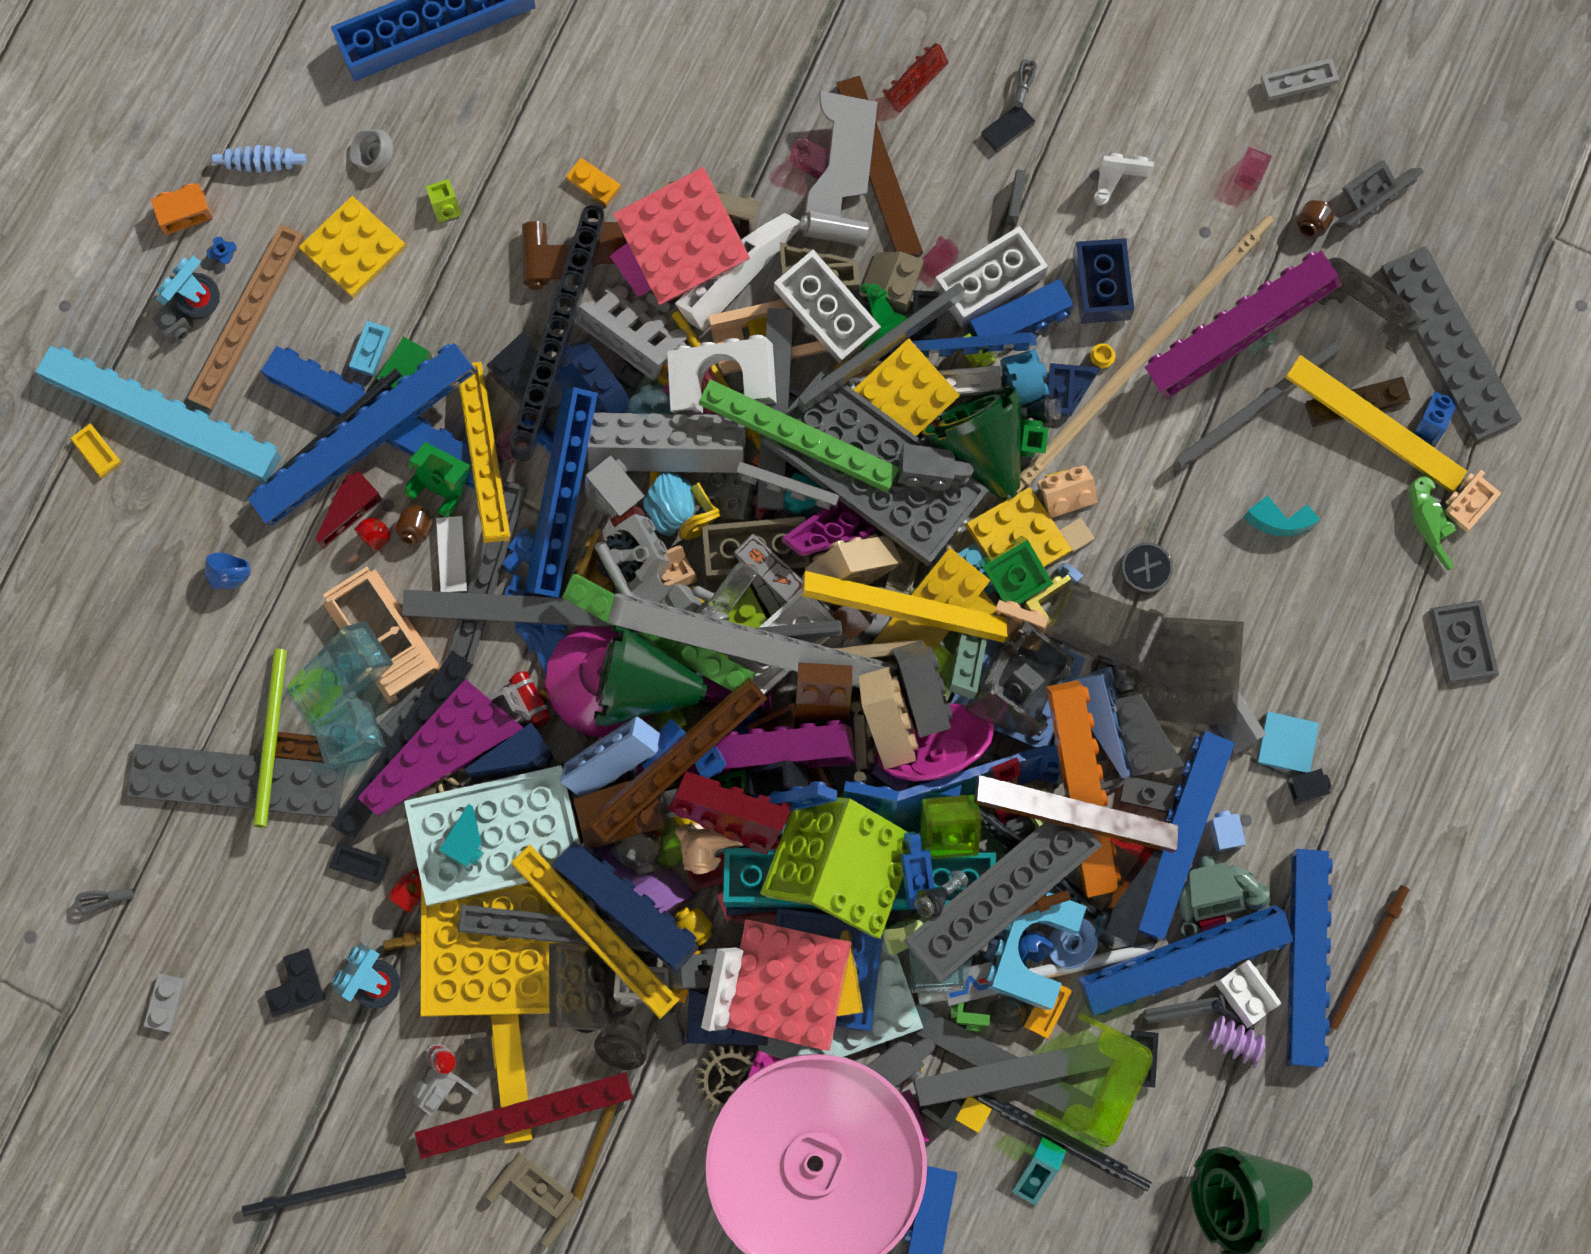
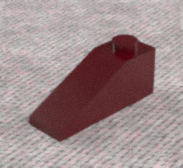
M360 471L348 475L336 492L316 536V541L322 549L326 548L382 501L380 494Z

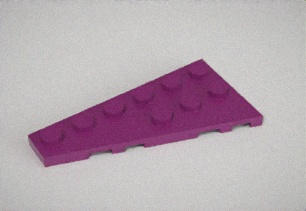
M465 679L360 794L358 799L380 817L404 803V801L419 791L426 790L431 787V784L450 776L479 759L481 755L496 748L523 727Z

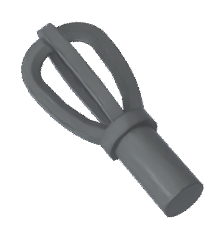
M1025 59L1020 63L1017 75V93L1014 100L1016 107H1023L1026 93H1028L1034 81L1037 64L1034 61ZM1029 66L1032 72L1025 84L1022 81L1023 70Z
M133 888L108 892L86 891L79 893L75 898L76 909L82 913H90L105 908L109 904L134 898ZM107 897L106 900L85 907L80 905L83 899Z

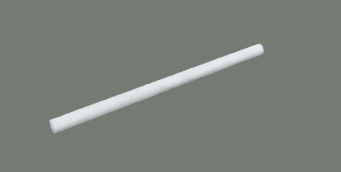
M1152 943L1095 954L1087 963L1074 969L1062 968L1053 963L1029 968V970L1046 978H1052L1117 964L1154 950ZM943 987L917 992L919 1005L947 1000Z

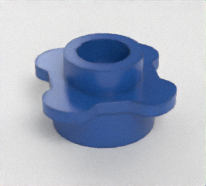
M222 237L214 238L212 248L207 251L208 258L211 260L215 259L223 265L230 263L237 249L236 244L224 241Z

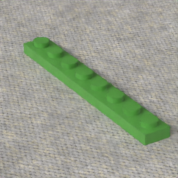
M711 379L699 400L698 405L884 492L888 493L899 470V467Z
M573 574L562 598L613 625L608 621L615 594L578 574ZM644 633L687 667L731 691H734L747 678L753 681L757 673L721 652Z

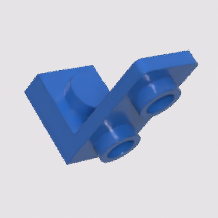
M1434 392L1422 419L1413 433L1435 448L1445 433L1457 404L1448 396Z

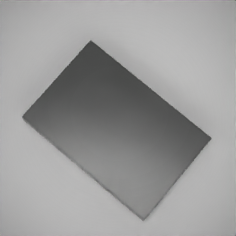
M1482 600L1435 607L1429 610L1446 685L1492 678L1499 675Z

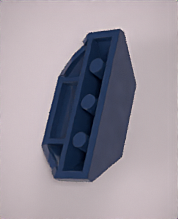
M581 337L569 343L556 381V386L561 394L564 388L572 387L596 392L598 395L594 413L638 414L625 390L594 348Z

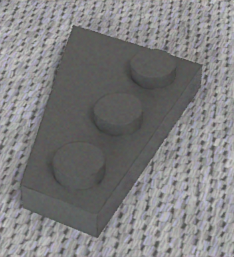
M1142 694L1115 699L1132 777L1184 766L1183 761L1176 753L1172 743L1165 735Z

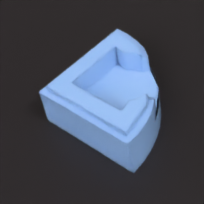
M1062 563L1056 569V572L1062 578L1069 575L1071 578L1069 585L1073 588L1080 583L1083 577L1077 569L1067 563Z

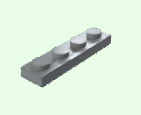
M743 462L739 463L737 473L742 476L741 480L756 485V482L759 481L767 484L766 489L780 493L781 490L791 492L790 497L804 502L806 498L815 500V505L823 509L830 510L831 506L835 508L838 506L839 495Z

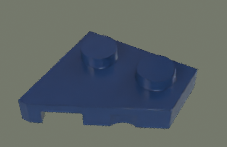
M1050 363L1048 390L1056 405V415L1072 416L1097 376L1099 367ZM1048 408V411L1055 412V409Z

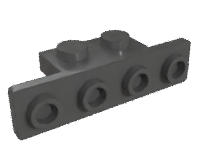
M1385 160L1377 162L1342 187L1353 209L1338 219L1335 225L1337 227H1347L1348 229L1358 225L1361 222L1360 218L1364 215L1376 212L1380 208L1379 205L1397 197L1399 190L1415 184L1418 181V177L1424 173L1423 169L1410 168L1394 179Z

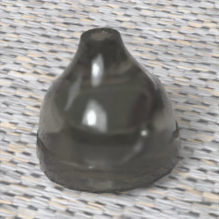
M997 994L988 1005L987 1015H990V1023L994 1028L1001 1032L1011 1033L1024 1026L1028 1018V1007L1023 1001L1004 994Z

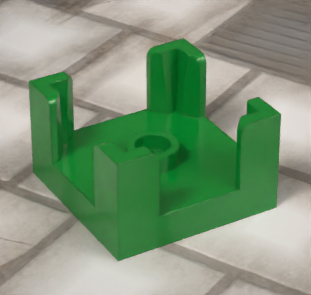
M424 442L409 460L408 468L413 469L415 466L416 472L405 485L403 495L416 499L422 490L426 488L442 496L446 500L438 509V513L448 518L464 498L470 465Z
M1023 536L1011 542L1013 546L993 558L987 556L978 562L983 573L991 580L998 593V599L1003 602L1013 601L1020 604L1053 584L1030 542Z

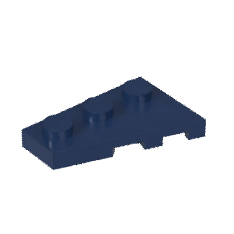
M689 989L688 1044L768 1046V1037L728 1027L724 1030L707 1031L701 1028L708 996Z

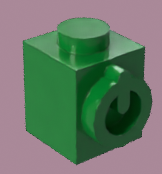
M1021 419V456L1035 458V453L1046 454L1049 428L1043 427L1044 422Z

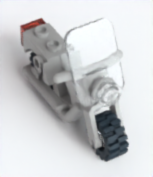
M635 506L629 508L621 516L616 515L610 518L615 531L625 534L631 533L635 538L614 534V536H607V541L602 540L594 545L596 552L599 554V556H595V561L600 563L596 565L597 569L602 570L600 573L602 576L613 581L619 594L725 621L730 620L728 614L758 572V568L754 565L739 562L731 570L716 593H712L700 586H695L691 590L688 586L682 584H674L673 586L663 584L660 578L670 566V561L666 555L667 549L654 533L655 526L652 521L645 517L641 508Z

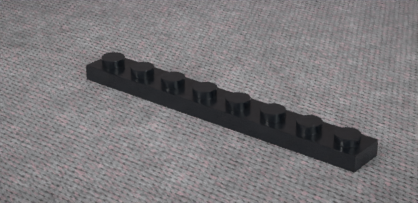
M450 650L330 826L351 840L355 839L373 812L358 799L360 794L460 686L473 667V664Z

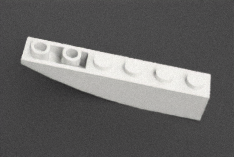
M783 213L744 237L741 241L750 257L748 261L689 290L675 303L687 322L704 331L710 325L709 315L721 313L780 250V242L787 243L800 229L801 221Z

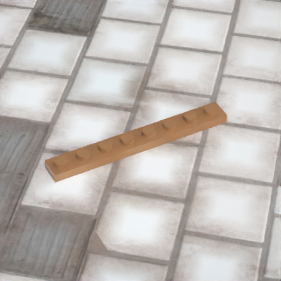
M280 224L187 398L189 402L213 411L291 265L299 246L302 244L305 238L302 233Z

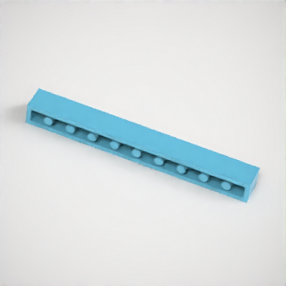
M50 346L35 371L45 382L262 483L268 484L269 477L273 475L281 460L277 447L267 441L259 443L254 440V436L243 430L239 433L231 430L232 427L221 420L214 422L208 419L209 416L200 410L190 411L186 409L187 406L176 399L169 401L163 398L164 395L152 388L147 391L141 388L142 385L131 378H127V380L118 377L119 374L107 367L102 370L96 367L97 364L86 357L80 360L74 357L73 352L64 347L57 349Z

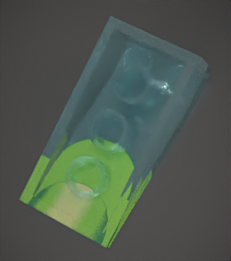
M364 621L344 626L288 683L287 688L313 728H317L378 680L394 663L367 622Z

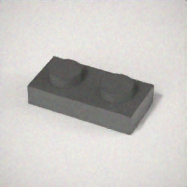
M414 687L377 725L391 737L421 692Z

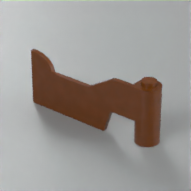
M530 221L522 224L523 283L529 286L531 290L543 289L549 283V280H561L571 245H547V225L543 222ZM604 222V231L592 268L599 264H615L610 255L628 243L617 222ZM584 240L581 243L587 245L592 242L589 240ZM577 262L574 265L577 267H581L585 264L582 262Z

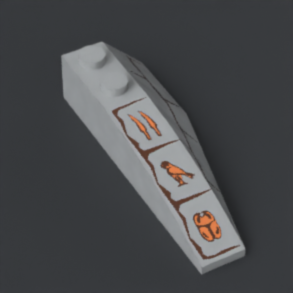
M751 534L734 551L748 579L753 583L760 600L764 603L771 616L802 590V579L754 534ZM817 600L831 615L833 611L823 601ZM843 630L842 635L829 637L821 644V646L833 649L864 645L857 636L850 640Z

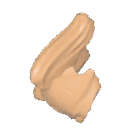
M698 823L684 824L675 829L676 835L681 841L684 870H691L695 874H703L716 869L721 861L720 857L714 856L717 850L739 848L744 845L737 841H731L716 831L707 830Z

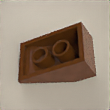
M798 662L794 729H800V725L806 723H815L816 727L827 726L826 722L835 720L843 721V724L848 725L852 692L851 665Z
M631 781L575 798L574 803L584 843L593 850L664 832L665 826L658 798L656 797L606 843L586 821Z

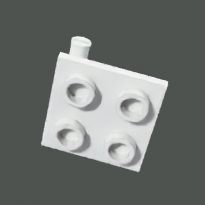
M1109 153L1108 156H1103L1098 167L1100 173L1098 189L1094 195L1095 204L1102 206L1108 202L1122 174L1148 177L1154 167V162L1148 161L1147 157L1134 156L1133 159L1123 158V155L1118 153Z

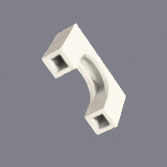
M752 335L748 340L741 341L735 338L726 339L724 343L720 344L704 342L700 344V347L693 348L690 346H678L675 348L676 350L667 351L670 408L674 414H703V406L698 405L702 396L703 377L711 366L726 360L735 361L740 364L743 372L745 396L762 404L777 403L773 343L763 335Z

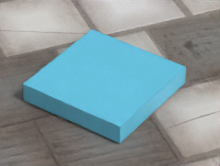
M1267 712L1263 726L1266 735L1260 742L1257 764L1302 774L1310 772L1319 723Z

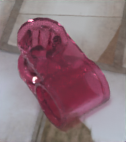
M798 139L793 143L790 154L791 164L818 180L827 169L830 150L824 149L807 139Z

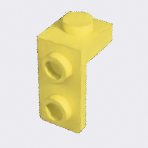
M1069 575L1064 578L1060 576L1052 580L1053 584L1047 589L1027 599L1023 609L1040 611L1045 617L1049 618L1040 603L1068 586L1071 581ZM1050 618L1048 621V629L1050 628L1052 623Z

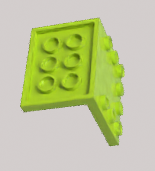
M837 797L835 802L792 811L760 894L767 898L814 905L874 938H881L903 878L900 854L908 853L904 841V833L908 832L849 798Z

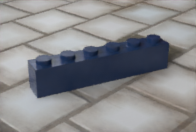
M573 841L554 862L553 867L556 872L673 971L678 973L698 950L697 943L695 942L696 936L685 927L683 930L679 929L674 924L676 920L664 910L660 913L654 908L656 903L646 894L640 896L634 891L635 885L626 877L618 878L614 874L616 870L607 861L599 862L593 857L596 853L588 845L583 843L580 846L577 842Z

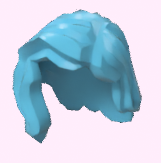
M660 473L642 501L644 510L650 516L655 529L666 536H672L676 530H680L684 521L692 517L695 510V497L691 490L692 484L678 473Z

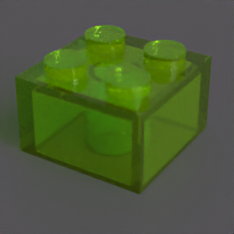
M974 795L922 799L919 834L922 850L930 851L931 860L978 855L982 816L979 805L974 804Z

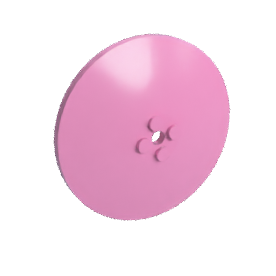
M803 1054L788 1057L763 1067L741 1083L729 1096L714 1122L708 1141L705 1163L708 1194L714 1212L726 1234L745 1254H887L902 1239L911 1226L923 1199L927 1176V1156L924 1138L912 1109L899 1091L873 1069L851 1059L828 1054ZM812 1156H819L823 1161L822 1167L817 1171H812L807 1167V1161Z

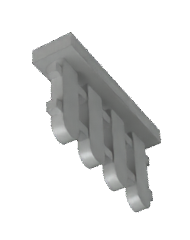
M616 286L613 289L608 287L604 291L605 296L597 303L593 300L590 303L585 301L579 306L575 323L653 381L660 376L663 364L668 365L667 351L676 350L675 348L678 346H687L685 344L687 338L685 331L675 329L670 333L665 329L667 319L663 315H655L652 318L647 316L648 306L644 301L637 300L632 304L626 300L628 290L623 286ZM617 307H622L624 311L617 317L610 314ZM637 321H641L644 325L636 332L630 328ZM657 335L664 338L656 346L650 343Z

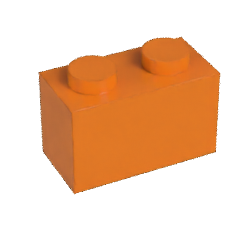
M199 183L186 184L179 190L162 192L157 197L150 199L159 226L165 235L213 219L205 194Z

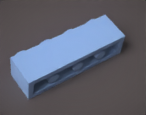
M635 716L565 762L560 782L580 797L599 791L608 783L615 782L622 774L634 770L644 760L651 759L658 751L660 733L638 716Z

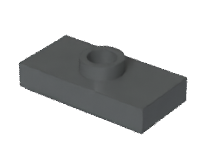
M1128 776L1124 778L1119 802L1167 813L1169 808L1173 809L1175 799H1172L1176 786Z

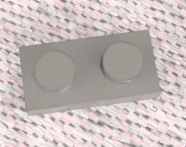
M158 973L144 1027L172 1033L187 980Z

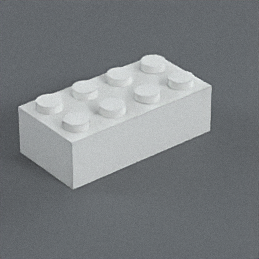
M1019 226L936 276L934 289L936 292H939L940 296L957 283H960L965 288L962 300L949 308V311L962 328L969 324L970 320L987 313L1044 278L1048 265Z
M814 250L809 252L774 282V290L793 310L840 366L880 331L881 326Z

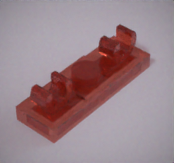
M934 43L931 47H925V54L922 57L916 56V61L898 81L892 80V87L888 91L886 89L882 91L895 111L900 113L949 63L941 45Z

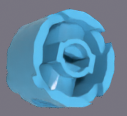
M1036 349L1001 358L1000 369L1003 383L1017 388L1021 397V405L1038 401L1044 396L1049 395L1047 384L1043 380V378L1047 377V371L1044 363H1039Z

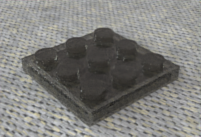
M559 943L549 944V1027L600 1031L616 1030V1000L614 999L616 973L591 947Z

